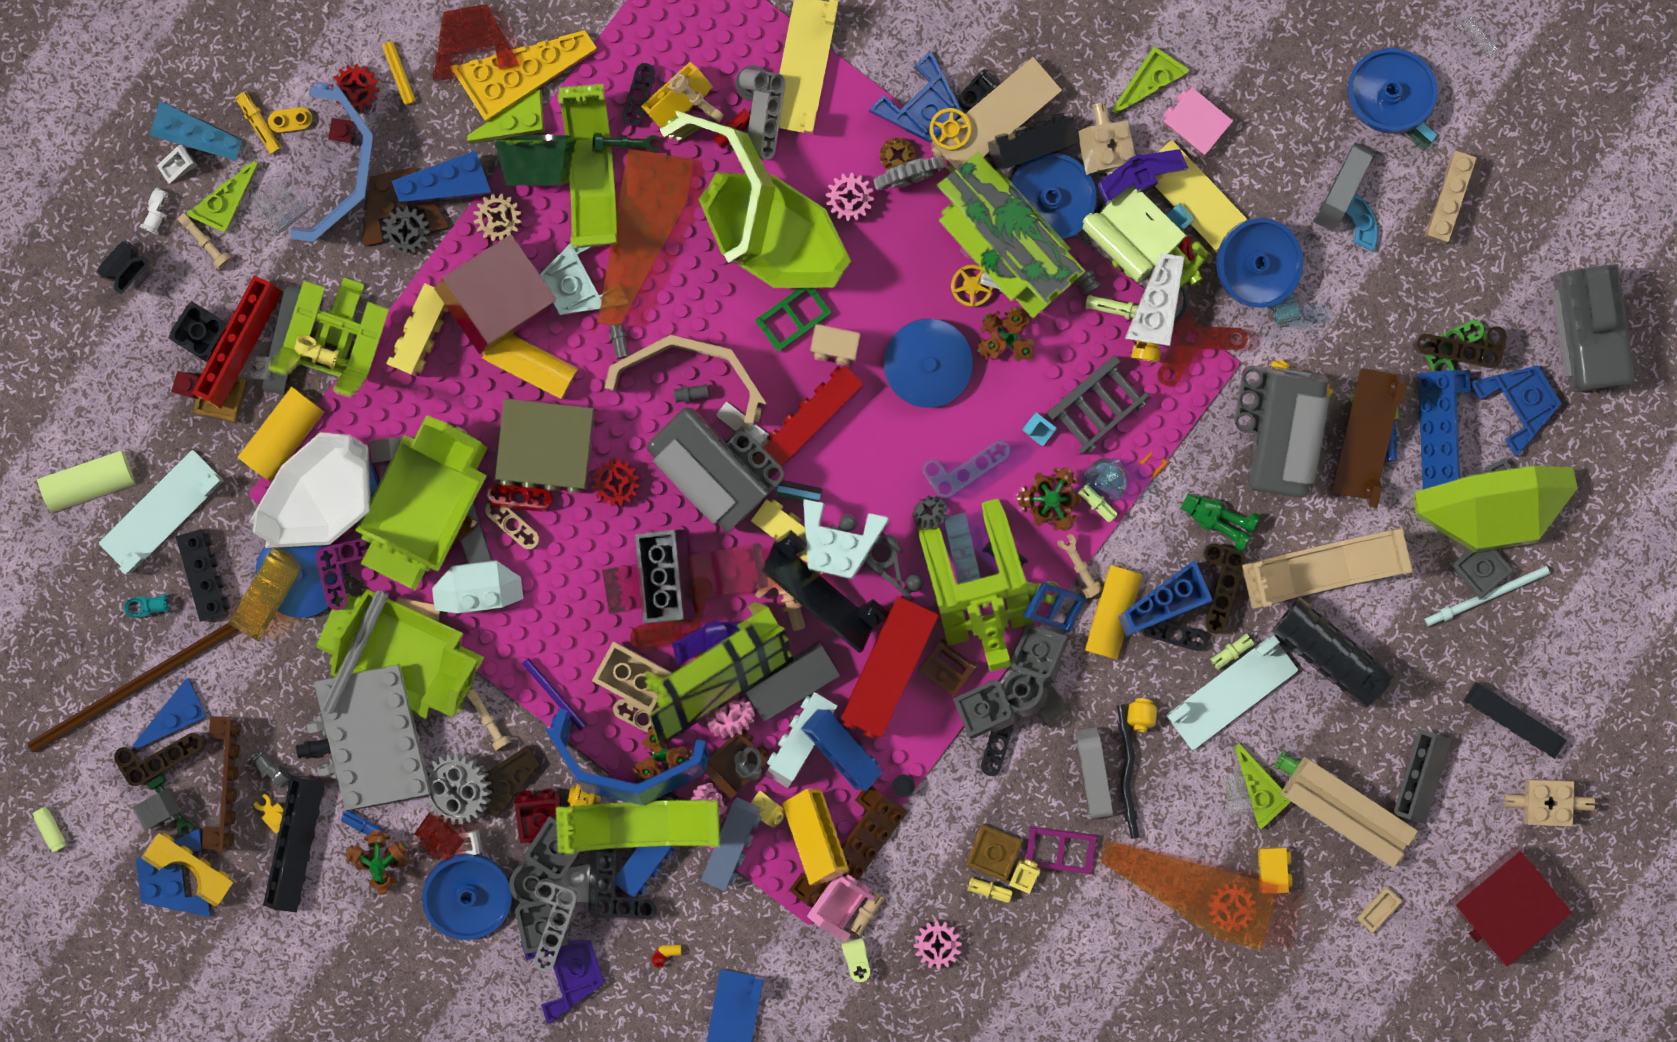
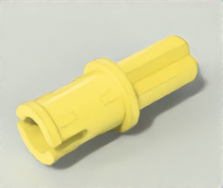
M971 877L967 891L986 896V899L990 897L1006 903L1010 902L1012 891L993 885V882L987 883Z

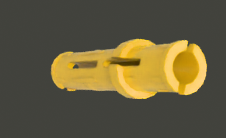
M245 91L236 96L235 100L242 108L245 119L249 120L269 154L272 155L282 149V146L263 119L260 108L256 107L248 92Z

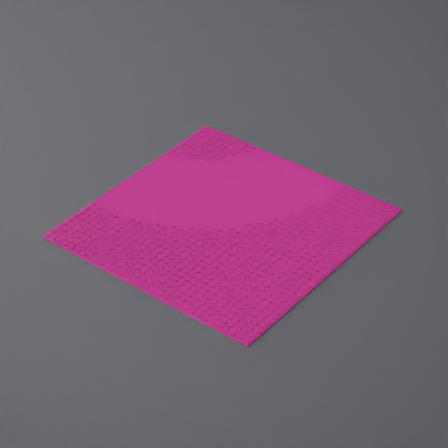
M626 0L594 42L598 51L579 62L560 88L604 84L611 138L627 136V138L646 139L651 135L658 136V140L650 141L652 148H658V151L654 153L648 152L645 148L627 147V149H620V147H612L618 244L595 246L578 254L598 295L620 285L629 303L623 306L559 315L553 304L548 312L513 334L579 368L564 399L562 400L482 359L484 353L480 355L450 311H444L441 318L444 323L440 332H435L432 340L435 343L430 353L427 352L424 357L426 364L421 374L417 373V376H413L386 364L389 357L394 358L396 355L394 353V346L397 340L405 335L403 332L404 325L409 316L413 317L414 312H412V309L424 283L436 287L443 276L500 241L499 237H497L496 241L492 242L490 235L485 239L483 237L485 231H477L480 224H474L473 221L478 219V216L473 213L480 211L477 203L483 205V198L486 197L488 200H491V195L476 196L389 309L364 386L356 395L349 397L334 392L335 383L339 379L337 377L317 403V406L325 411V413L293 455L322 432L350 435L368 446V461L372 462L370 441L400 438L404 435L415 437L426 415L455 428L457 426L468 432L467 435L487 446L488 448L477 468V471L487 476L474 503L492 559L497 560L521 576L523 599L502 608L464 613L441 611L439 622L463 633L461 646L484 657L482 664L477 670L478 673L551 728L552 717L557 715L560 707L522 665L529 658L586 723L582 730H579L573 723L568 742L618 780L633 784L642 783V781H638L635 777L636 772L633 771V768H636V763L653 756L649 748L645 749L642 746V741L646 739L648 733L616 717L613 707L618 700L624 698L592 681L613 641L674 673L706 653L707 650L677 665L672 643L705 626L706 623L714 621L743 622L752 616L748 606L754 602L767 606L778 625L786 629L784 636L789 640L791 648L789 652L793 657L818 642L822 644L840 676L814 692L837 705L834 713L838 717L837 721L843 725L844 720L841 719V715L885 620L873 627L866 646L861 653L857 652L804 606L800 608L806 628L794 631L788 611L783 612L782 610L786 605L785 602H781L784 598L782 594L779 595L777 588H771L760 598L756 596L759 587L768 578L762 572V568L776 539L751 522V520L766 499L770 502L774 499L784 506L782 511L787 515L792 512L801 519L799 524L805 527L804 499L824 503L825 508L820 527L832 529L831 526L835 525L838 528L840 518L845 514H851L856 518L857 525L854 530L848 533L861 536L864 534L869 513L888 517L889 523L882 532L886 535H893L898 540L899 547L904 551L901 554L896 550L902 588L905 587L907 577L913 574L918 575L923 582L922 588L918 592L910 594L914 598L912 601L877 572L867 570L863 564L853 579L817 573L858 608L874 599L890 612L896 597L900 596L939 615L882 738L877 736L875 740L864 735V730L859 727L856 730L847 727L851 731L850 736L865 747L864 751L868 756H872L879 763L878 767L883 771L872 786L902 807L910 795L901 797L894 792L893 782L895 778L903 774L909 775L914 780L916 789L964 726L953 699L992 680L998 682L1008 669L1007 667L991 672L988 667L982 639H979L978 635L974 636L973 631L969 630V641L949 646L968 661H974L978 664L955 697L918 671L941 639L946 642L947 640L922 549L918 526L912 516L914 505H917L920 499L927 498L928 495L931 497L937 496L946 504L947 516L939 528L957 585L999 574L995 558L987 552H982L983 548L990 541L984 522L982 503L999 499L1006 514L1016 550L1029 561L1022 566L1025 581L1035 584L1052 581L1059 584L1061 588L1068 590L1079 576V573H1076L1075 565L1069 554L1058 546L1057 541L1062 540L1067 545L1069 543L1067 534H1072L1076 539L1075 546L1082 561L1088 564L1153 479L1151 476L1152 471L1154 472L1163 463L1160 459L1164 458L1167 461L1238 368L1239 361L1182 317L1173 323L1170 346L1159 345L1161 349L1160 362L1132 359V349L1137 342L1125 339V336L1133 318L1129 320L1125 316L1086 309V300L1088 295L1123 303L1134 302L1138 306L1145 289L1122 271H1118L1114 265L1076 236L1064 240L1071 248L1068 252L1085 270L1083 274L1090 270L1094 271V277L1097 281H1100L1101 286L1082 296L1079 285L1073 282L1034 318L1029 314L1026 316L1029 318V324L1025 325L1024 331L1019 333L1018 337L1023 340L1032 339L1035 342L1033 346L1034 358L1032 360L1022 359L1017 362L1013 359V351L1006 348L1004 353L999 354V358L993 359L989 357L988 361H986L985 356L981 357L977 351L979 349L978 344L982 343L981 339L987 340L991 337L987 330L984 332L980 331L983 327L982 320L989 313L993 315L999 311L1000 315L998 317L1003 322L1004 319H1007V315H1004V313L1010 311L1011 307L1018 306L1019 308H1024L1015 298L1011 301L997 288H993L988 300L979 306H965L955 299L951 290L954 274L964 266L979 265L939 221L943 217L941 212L950 204H953V202L937 185L949 176L950 173L944 168L935 172L932 177L920 182L913 183L912 181V185L876 190L873 179L884 175L887 170L881 163L880 150L889 139L899 137L909 141L915 150V160L936 157L931 152V143L868 112L883 95L900 110L904 105L830 49L813 135L779 128L775 154L770 160H762L769 175L776 176L826 209L851 260L834 288H814L831 311L830 315L816 325L860 333L855 363H850V366L846 367L864 385L783 466L785 478L778 486L821 494L819 500L777 492V486L731 532L727 533L718 523L713 525L653 463L655 458L648 452L647 444L673 417L687 407L694 408L727 442L735 430L718 418L717 413L727 401L745 416L750 399L748 388L728 360L672 347L624 370L619 377L616 392L606 390L604 387L609 367L623 360L616 359L613 341L609 338V335H611L609 326L623 324V330L627 332L626 343L629 355L669 335L731 349L767 404V406L759 404L758 407L762 409L759 422L755 421V424L769 435L775 429L780 431L785 426L782 422L791 413L795 416L801 410L798 407L800 403L807 397L811 399L816 394L814 389L821 382L826 384L832 378L829 374L837 366L842 368L844 365L836 364V360L828 358V362L815 360L814 355H811L810 350L815 325L777 352L764 332L756 324L754 319L764 314L798 288H773L738 264L729 263L726 257L721 254L699 198L708 188L716 172L746 174L731 143L729 142L721 149L713 140L719 133L706 128H701L680 141H677L676 138L670 139L669 136L665 138L660 130L661 128L655 124L646 112L643 122L637 127L628 126L623 119V113L638 65L648 63L655 70V79L650 97H652L677 72L691 62L713 86L703 99L719 110L724 116L720 122H717L715 119L712 120L698 105H693L691 110L685 114L723 126H727L726 123L728 121L731 122L744 108L751 114L753 101H747L739 95L735 85L736 77L743 68L752 65L759 66L767 72L780 73L790 18L767 0ZM645 68L644 71L639 72L642 75L641 83L636 81L635 85L641 84L648 88L649 84H645V79L647 76L651 77V73H649L648 68ZM559 89L543 109L545 132L530 135H565L562 110L558 100ZM636 89L633 92V98L636 101H642L646 97V93L642 89ZM630 102V106H634L632 114L628 113L627 117L630 118V122H634L635 119L639 120L640 118L636 113L637 108L642 109V107ZM749 123L741 130L742 132L748 133ZM891 148L894 155L890 161L898 158L905 162L901 156L905 149L896 151ZM500 165L488 180L489 188L496 198L503 194L504 200L508 197L512 198L511 205L514 203L518 204L515 211H521L522 215L518 216L517 219L522 221V224H516L515 227L519 231H512L511 234L540 275L571 243L570 182L562 185L506 186ZM853 173L855 179L859 175L862 176V183L868 180L869 184L866 188H873V192L869 196L873 197L874 201L868 202L872 208L871 210L865 208V217L859 214L858 221L852 216L849 222H847L846 216L838 219V212L831 213L834 207L827 206V202L831 201V198L826 197V193L832 192L828 186H835L834 178L840 181L842 180V174L849 178L850 174ZM847 183L841 185L836 192H842L847 187ZM855 184V189L858 193L864 194L863 189ZM848 192V195L843 197L847 199L848 203H852V199H856L852 192ZM835 200L837 206L845 211L843 203ZM495 203L489 207L491 209L498 208L501 203ZM857 203L853 207V211L861 208L863 203ZM509 209L507 218L512 222V212ZM490 212L495 219L494 223L496 221L506 223L501 217V213L496 215ZM484 214L483 222L486 227L488 224V217ZM500 227L497 228L494 232H502L505 231L506 228ZM966 269L964 272L968 277H976L980 270ZM961 273L955 280V289L962 287L965 281ZM981 284L982 287L989 289V286ZM807 290L788 303L803 326L823 313ZM965 291L956 292L961 300L970 303L969 294ZM979 291L974 295L973 303L983 300L988 292ZM783 307L764 320L779 343L799 330ZM924 318L944 320L959 330L967 340L973 358L971 377L962 393L951 402L932 408L914 406L902 400L888 384L883 366L884 350L894 333L905 324ZM1001 323V325H1000L999 327H1000L1004 332L1010 333V332L1007 330V327H1004V326L1002 325V323ZM1115 355L1120 361L1117 364L1118 371L1140 397L1146 392L1149 394L1146 398L1148 403L1140 410L1134 408L1095 442L1097 447L1087 454L1084 451L1080 454L1078 450L1083 445L1061 420H1057L1056 417L1051 420L1046 413ZM1105 374L1099 379L1102 382V387L1123 411L1134 403L1111 376L1108 377ZM707 384L709 398L689 400V403L684 401L675 402L673 389H680L685 385L693 387ZM1088 389L1083 393L1085 396L1084 400L1106 425L1116 418V415L1094 390ZM504 399L593 408L596 410L588 489H582V493L568 492L567 487H560V491L547 490L545 485L538 484V489L548 491L552 497L551 504L547 510L540 512L510 508L539 535V544L533 549H525L492 521L485 511L488 504L486 499L488 489L492 485L500 484L501 481L495 479ZM1071 403L1066 408L1069 417L1089 440L1100 432L1078 405L1075 406ZM1036 412L1057 428L1043 446L1021 431ZM1152 451V456L1145 464L1140 465L1138 462L1142 461ZM609 459H612L614 464H617V460L621 459L622 465L628 461L630 463L629 469L634 467L637 469L633 475L640 476V479L635 480V483L640 485V488H634L637 496L630 495L631 502L623 500V506L615 502L613 507L610 504V500L605 504L602 503L604 497L597 498L596 495L599 490L592 489L593 486L597 485V482L592 480L593 477H598L595 470L603 469L601 466L602 462L609 465ZM390 462L372 463L379 483ZM1055 467L1059 469L1066 467L1074 472L1073 476L1078 480L1077 484L1072 483L1070 485L1073 487L1076 495H1079L1078 491L1081 488L1083 489V486L1088 483L1100 497H1105L1104 500L1117 512V516L1111 522H1107L1095 509L1092 510L1091 505L1081 497V503L1076 504L1073 512H1071L1072 516L1077 515L1078 517L1073 522L1074 526L1067 531H1062L1061 529L1054 531L1055 521L1052 524L1035 525L1034 516L1030 513V508H1027V512H1023L1022 506L1018 505L1017 496L1019 492H1022L1023 486H1027V490H1030L1036 473L1055 477L1057 474L1053 471ZM617 468L620 475H629L624 469ZM609 470L604 473L601 482L607 480L610 475ZM778 471L771 479L778 480L781 475L780 471ZM614 474V480L610 482V485L615 486L618 490L622 480L617 479ZM261 476L249 492L250 498L260 504L272 482ZM1056 481L1053 483L1052 491H1055L1058 485ZM516 482V486L522 487L523 483ZM631 483L624 487L623 495L629 491ZM1062 486V488H1061V490L1059 491L1058 494H1060V492L1064 491V489H1065L1064 486ZM603 490L608 496L615 498L612 490ZM495 491L492 494L495 496V500H499L500 497H507L506 502H509L510 492H507L506 496L499 495V491ZM1037 492L1034 493L1035 497H1045V495H1040ZM515 493L513 500L516 503H523L525 496L522 493ZM529 494L528 504H531L532 500H537L539 505H543L546 501L543 500V496H539L538 499H531L532 494ZM1035 501L1034 506L1046 503L1045 501ZM492 505L490 507L492 508V515L498 514L502 517L498 520L501 524L503 519L510 515L508 511H506V514H503L499 510L500 507ZM1059 505L1061 511L1065 512L1064 508ZM1051 507L1053 510L1052 516H1054L1055 519V517L1058 516V513L1054 507ZM925 508L926 514L933 516L932 510ZM510 518L506 522V527L510 531H515L519 527V522L515 518ZM360 520L332 543L336 544L362 537L363 534L355 531ZM523 525L522 530L515 534V536L519 538V535H522L526 539L524 542L526 545L528 543L534 544V535L524 533L523 531L527 528ZM687 530L695 619L643 624L635 534ZM460 541L448 551L439 571L431 568L428 572L425 571L416 591L362 565L363 559L344 563L345 571L374 593L377 590H381L388 594L387 599L394 602L399 597L434 603L432 587L437 584L451 566L468 564ZM356 542L358 555H361L360 550H368L371 543L367 542L364 546H358L359 542ZM885 544L874 546L871 553L873 559L881 563L887 561L890 557L888 546ZM346 545L342 548V555L345 558L353 555L354 550L352 546ZM893 562L889 567L882 570L897 582ZM1049 590L1046 592L1049 595H1056V593ZM1003 599V603H1004V607H1005V611H1006V610H1008L1007 601H1006V599ZM1041 601L1035 614L1046 617L1053 604ZM987 603V608H984L983 605L979 606L981 617L994 614L991 603ZM965 609V621L970 620L968 614V609ZM1007 620L1009 627L1004 628V638L1011 662L1026 626L1012 629L1011 621ZM1033 620L1034 623L1032 625L1040 627L1042 623ZM940 652L937 657L961 675L966 670L944 653ZM746 692L739 696L740 700L745 697L747 702H751ZM806 697L765 722L751 702L755 716L752 717L754 722L748 723L749 729L745 730L754 738L751 742L757 748L761 745L769 753L768 759L773 752L776 754L779 752L781 746L778 743L784 733L789 735L792 727L789 725L796 714L800 716L804 709L801 708V705ZM627 703L618 705V709H620L619 714L628 713L631 715L629 720L633 721L634 714L639 709L634 707V711H631L627 708ZM656 704L653 711L660 708L658 704ZM640 713L637 716V721L640 725L645 726L650 722L647 713ZM706 718L665 743L668 751L672 748L679 749L681 746L687 750L692 748L693 754L696 741H706L710 758L731 736L728 734L725 738H722L720 734L716 737L714 732L710 731ZM815 744L788 788L765 775L770 765L766 764L761 770V777L758 780L751 779L732 799L722 791V798H726L724 805L728 808L726 809V814L728 815L731 805L737 797L751 803L757 793L762 791L783 807V802L807 788L822 789L841 846L867 812L865 808L855 801L861 790H855ZM658 762L659 769L661 770V773H663L664 769L662 763ZM705 773L703 776L671 792L679 798L691 800L692 797H695L693 791L697 790L698 785L716 784ZM786 814L775 828L761 820L757 829L753 828L751 835L754 836L749 848L745 847L743 854L746 855L741 867L737 866L736 870L803 922L811 925L813 921L807 915L812 908L789 891L800 874L806 873ZM705 846L713 852L714 847Z

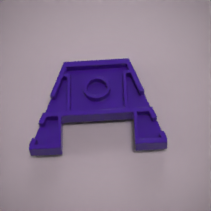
M568 940V945L560 947L553 968L563 997L541 1004L547 1024L554 1021L604 983L591 940ZM537 952L524 954L526 960L535 958Z

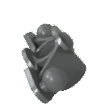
M845 514L839 520V527L837 528L835 525H832L831 528L850 532L855 529L857 521L853 515ZM881 532L880 535L883 538L879 537L877 542L873 544L863 565L870 572H877L912 601L914 598L910 594L918 592L922 588V579L918 575H910L905 580V587L902 588L896 550L901 554L904 551L899 547V542L893 535H886ZM877 544L888 546L890 549L889 559L882 563L875 561L871 554L874 546ZM893 562L897 582L882 570L889 567Z

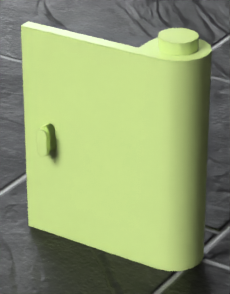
M1134 185L1114 198L1101 213L1088 214L1083 220L1084 225L1082 227L1137 283L1143 282L1153 272L1160 253L1170 254L1187 236L1142 191L1137 193Z

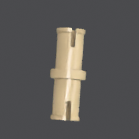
M874 891L872 892V895L875 897L874 901L868 899L863 908L860 907L858 910L860 913L849 927L850 930L859 936L862 935L869 921L875 918V912L885 900Z

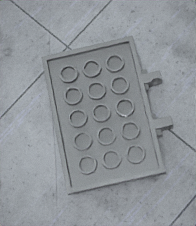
M400 664L352 673L333 714L323 711L322 706L336 677L316 680L314 682L322 715L317 716L318 721L307 724L308 733L322 731L323 735H327L332 758L329 759L330 763L318 766L317 770L319 776L331 774L332 778H338L345 810L431 793Z

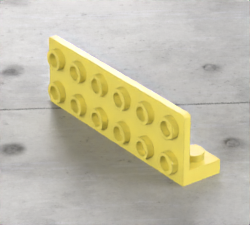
M794 0L779 73L785 79L779 123L780 129L813 135L838 9V0H829V2L822 0Z
M1171 140L1159 152L1180 148ZM1181 150L1189 171L1156 175L1158 184L1155 185V188L1173 207L1177 206L1180 202L1195 219L1190 225L1218 253L1220 244L1226 234L1234 226L1248 219Z

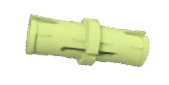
M1244 634L1233 644H1227L1223 651L1210 658V661L1213 665L1215 664L1217 670H1220L1221 667L1231 660L1238 659V655L1254 646L1252 639L1249 640V635Z

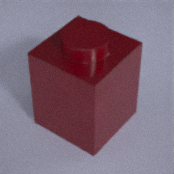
M331 118L328 140L333 143L353 146L356 124L354 121Z
M177 371L171 392L196 399L197 396L192 394V391L200 377Z

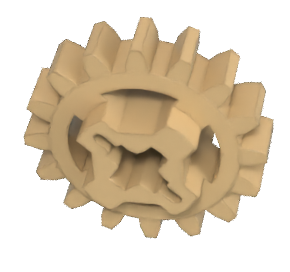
M491 194V200L484 197L483 205L477 203L480 211L473 213L478 216V219L473 222L477 225L480 224V227L477 229L478 232L485 231L483 235L485 239L490 235L491 241L495 242L497 237L502 240L504 236L510 235L512 231H519L515 226L516 224H522V221L517 219L522 213L521 211H515L518 204L514 203L511 205V197L504 200L503 194H500L499 198ZM501 203L498 208L491 209L489 207L492 204ZM509 209L512 212V222L507 218ZM490 212L496 215H499L501 213V217L506 223H503L502 221H496V223H494L495 219L490 214ZM484 214L488 217V224L486 227L483 222ZM500 227H505V228H506L505 231H502V232H494V231H496L497 228H500Z

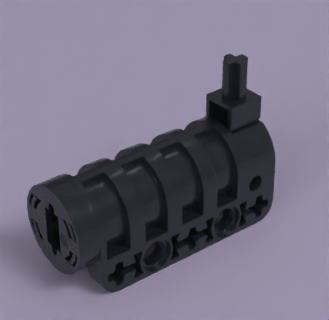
M1301 597L1287 609L1272 629V632L1279 637L1278 639L1297 655L1304 658L1308 664L1330 682L1337 685L1341 691L1361 707L1367 708L1376 699H1379L1389 687V683L1394 676L1393 672L1376 658L1369 655L1360 645L1331 624L1327 618L1320 615Z

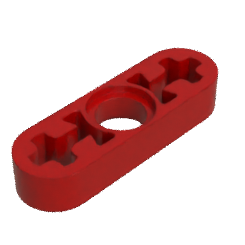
M500 484L492 485L486 495L487 502L494 507L540 512L547 510L552 501L550 493L544 489ZM495 491H499V495L506 496L507 492H510L509 502H506L507 497H500L499 500H495V496L492 494ZM515 493H522L525 496V501L523 503H516L513 500V495ZM529 494H532L531 499H538L539 496H543V500L546 501L543 505H539L537 500H532L531 504H528Z

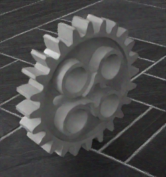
M943 158L916 159L906 162L907 164H901L886 170L884 175L873 179L876 190L888 189L890 187L902 188L912 185V181L917 183L932 177L935 172L945 168Z
M453 752L447 754V756L444 754L439 757V760L432 761L433 766L431 765L426 768L429 772L427 776L431 793L424 795L429 797L425 804L431 803L433 805L430 808V812L437 810L436 818L443 815L444 822L451 819L452 825L458 822L463 825L467 821L471 822L475 818L480 817L481 812L487 809L484 804L491 801L486 795L492 793L491 790L486 789V786L490 785L491 782L484 779L489 774L481 773L484 766L477 767V759L470 762V755L462 758L461 752L455 754V756ZM455 769L459 771L460 778L456 776ZM440 782L444 785L445 791L441 789ZM469 786L474 791L473 795L469 792ZM454 800L457 801L459 806L458 808L455 807L453 802Z

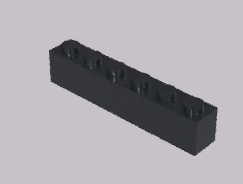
M291 775L263 906L273 910L297 913L301 902L302 886L306 879L307 863L310 860L311 844L315 837L316 821L320 814L321 798L324 794L325 782L296 775Z

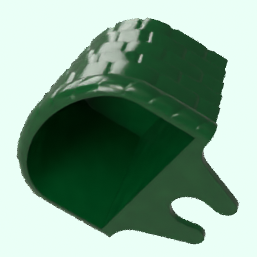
M527 135L508 137L495 142L506 186L562 185L569 182L571 160H573L572 153L575 152L576 138L570 135Z

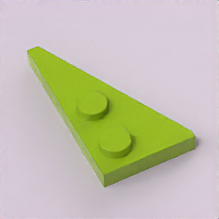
M1154 46L1110 112L1113 114L1121 112L1186 75L1189 69Z
M540 89L535 90L467 135V141L469 143H478L545 132L542 92Z
M253 161L246 165L233 178L228 179L218 187L214 193L204 198L192 210L190 209L186 215L223 233H227L259 163Z
M1238 743L1234 748L1257 825L1260 829H1263L1291 801L1280 795L1282 789Z

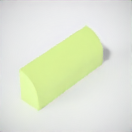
M119 451L37 479L42 497L51 513L136 485L125 451Z

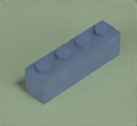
M738 797L735 799L720 832V846L714 847L701 881L723 891H726L729 885H734L738 874L735 873L737 866H742L746 857L743 851L745 847H750L754 838L751 832L753 828L757 829L762 817L759 816L760 807Z

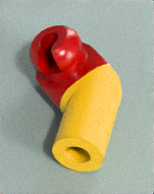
M681 945L660 946L652 956L653 966L662 968L670 956H681Z

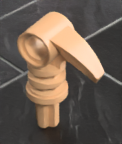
M769 577L765 579L759 587L756 596L760 598L771 588H777L779 595L782 594L784 598L781 602H785L786 605L782 610L783 612L788 611L793 630L798 631L806 628L800 608L803 605Z

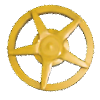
M954 108L943 109L937 112L931 120L929 127L931 139L942 149H959L970 138L971 123L962 111ZM950 112L949 120L944 123L935 121L941 114ZM953 113L960 115L966 124L959 125L954 121ZM933 125L941 128L943 135L939 140L934 135ZM968 128L966 138L960 143L957 137L959 130ZM945 138L953 139L957 145L947 146L941 142Z
M964 266L952 278V294L962 305L969 307L979 306L986 302L992 293L993 287L989 286V289L981 286L979 279L985 271L980 266ZM977 269L980 270V273L976 277H968L964 270ZM961 273L965 281L962 287L955 289V280ZM965 291L969 294L970 303L961 300L956 292ZM979 291L988 292L983 300L973 303L974 295Z

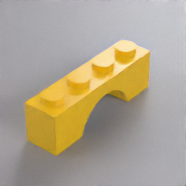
M158 833L141 858L158 870L170 864L186 866L194 873L197 879L198 888L196 895L214 907L219 905L233 884L229 880L230 876L221 870L217 872L212 869V864L207 860L194 857L192 855L193 851L182 845L179 847L173 843L175 840L168 834L163 833L161 835Z

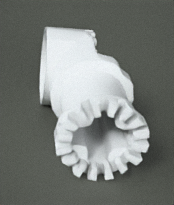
M155 188L148 202L149 213L144 223L140 224L139 227L158 235L159 232L157 230L163 218L167 216L161 213L160 210L164 206L161 204L165 197L168 198V192Z

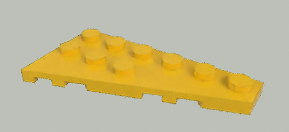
M583 30L561 36L555 40L539 42L529 47H520L494 54L488 58L469 61V63L450 67L485 122H488L598 50L586 31Z

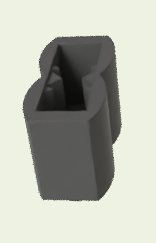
M169 788L132 807L144 831L151 828L152 832L176 820V814L181 812Z

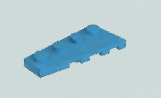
M161 101L150 131V136L235 161L237 160L242 140Z

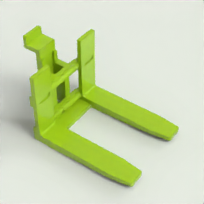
M343 278L332 310L325 312L319 310L325 287L304 280L283 347L271 359L268 369L286 375L291 373L299 364L338 376L339 379L335 383L334 392L349 397L356 395L367 381L389 308L368 302L362 321L358 323L354 321L353 316L359 298L362 295L363 283ZM315 321L320 322L315 336L316 344L321 345L322 348H325L326 342L338 346L339 354L337 361H334L336 364L333 370L330 369V366L318 362L313 364V358L305 355L302 356V353L299 355L294 351L297 337L300 335L310 336ZM354 334H356L357 337H356V340H355V343H354V346H353V349H352V353H351L350 359L348 360V359H347V356H348V353H349V350H350V346H351V343H352Z
M999 499L982 503L984 522L999 574L957 585L939 526L929 530L918 526L919 537L938 602L947 644L950 646L969 641L968 631L972 630L974 636L978 635L979 639H982L985 656L991 672L1011 666L1004 638V628L1009 627L1007 620L1011 621L1012 629L1026 626L1027 623H1034L1032 619L1024 617V612L1028 604H1030L1027 584L1008 520ZM1003 599H1006V601H1007L1008 610H1006V611H1005ZM987 603H991L994 614L981 617L979 606L983 605L984 608H987ZM968 609V614L970 620L965 621L963 614V610Z

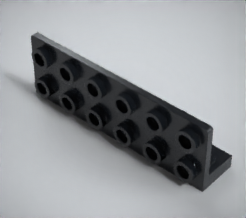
M789 530L774 541L763 565L762 572L857 652L861 653L866 646L873 627L887 619L889 612L874 599L858 608L817 572L808 569V565L796 556L805 550L807 543L792 530Z

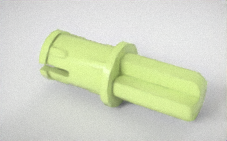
M1086 483L1083 486L1084 488L1078 491V494L1091 505L1092 510L1095 509L1107 522L1114 520L1117 512L1104 500V496L1100 497Z

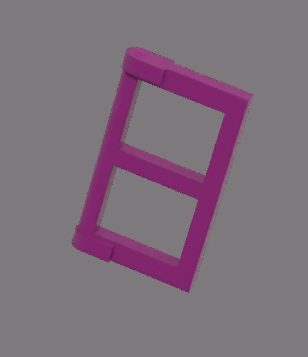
M1030 826L1026 859H1033L1036 834L1059 837L1056 863L1034 861L1038 864L1037 867L1091 875L1097 835ZM1065 838L1089 841L1085 867L1062 864Z

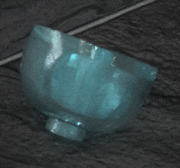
M1100 458L1092 462L1083 474V477L1085 476V484L1088 483L1100 496L1102 492L1108 494L1109 497L1107 499L1110 500L1121 499L1128 486V474L1122 462L1116 458Z

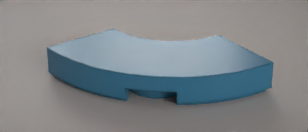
M1354 194L1345 212V215L1350 218L1354 225L1355 236L1353 243L1374 252L1378 239V225L1368 203L1359 195Z

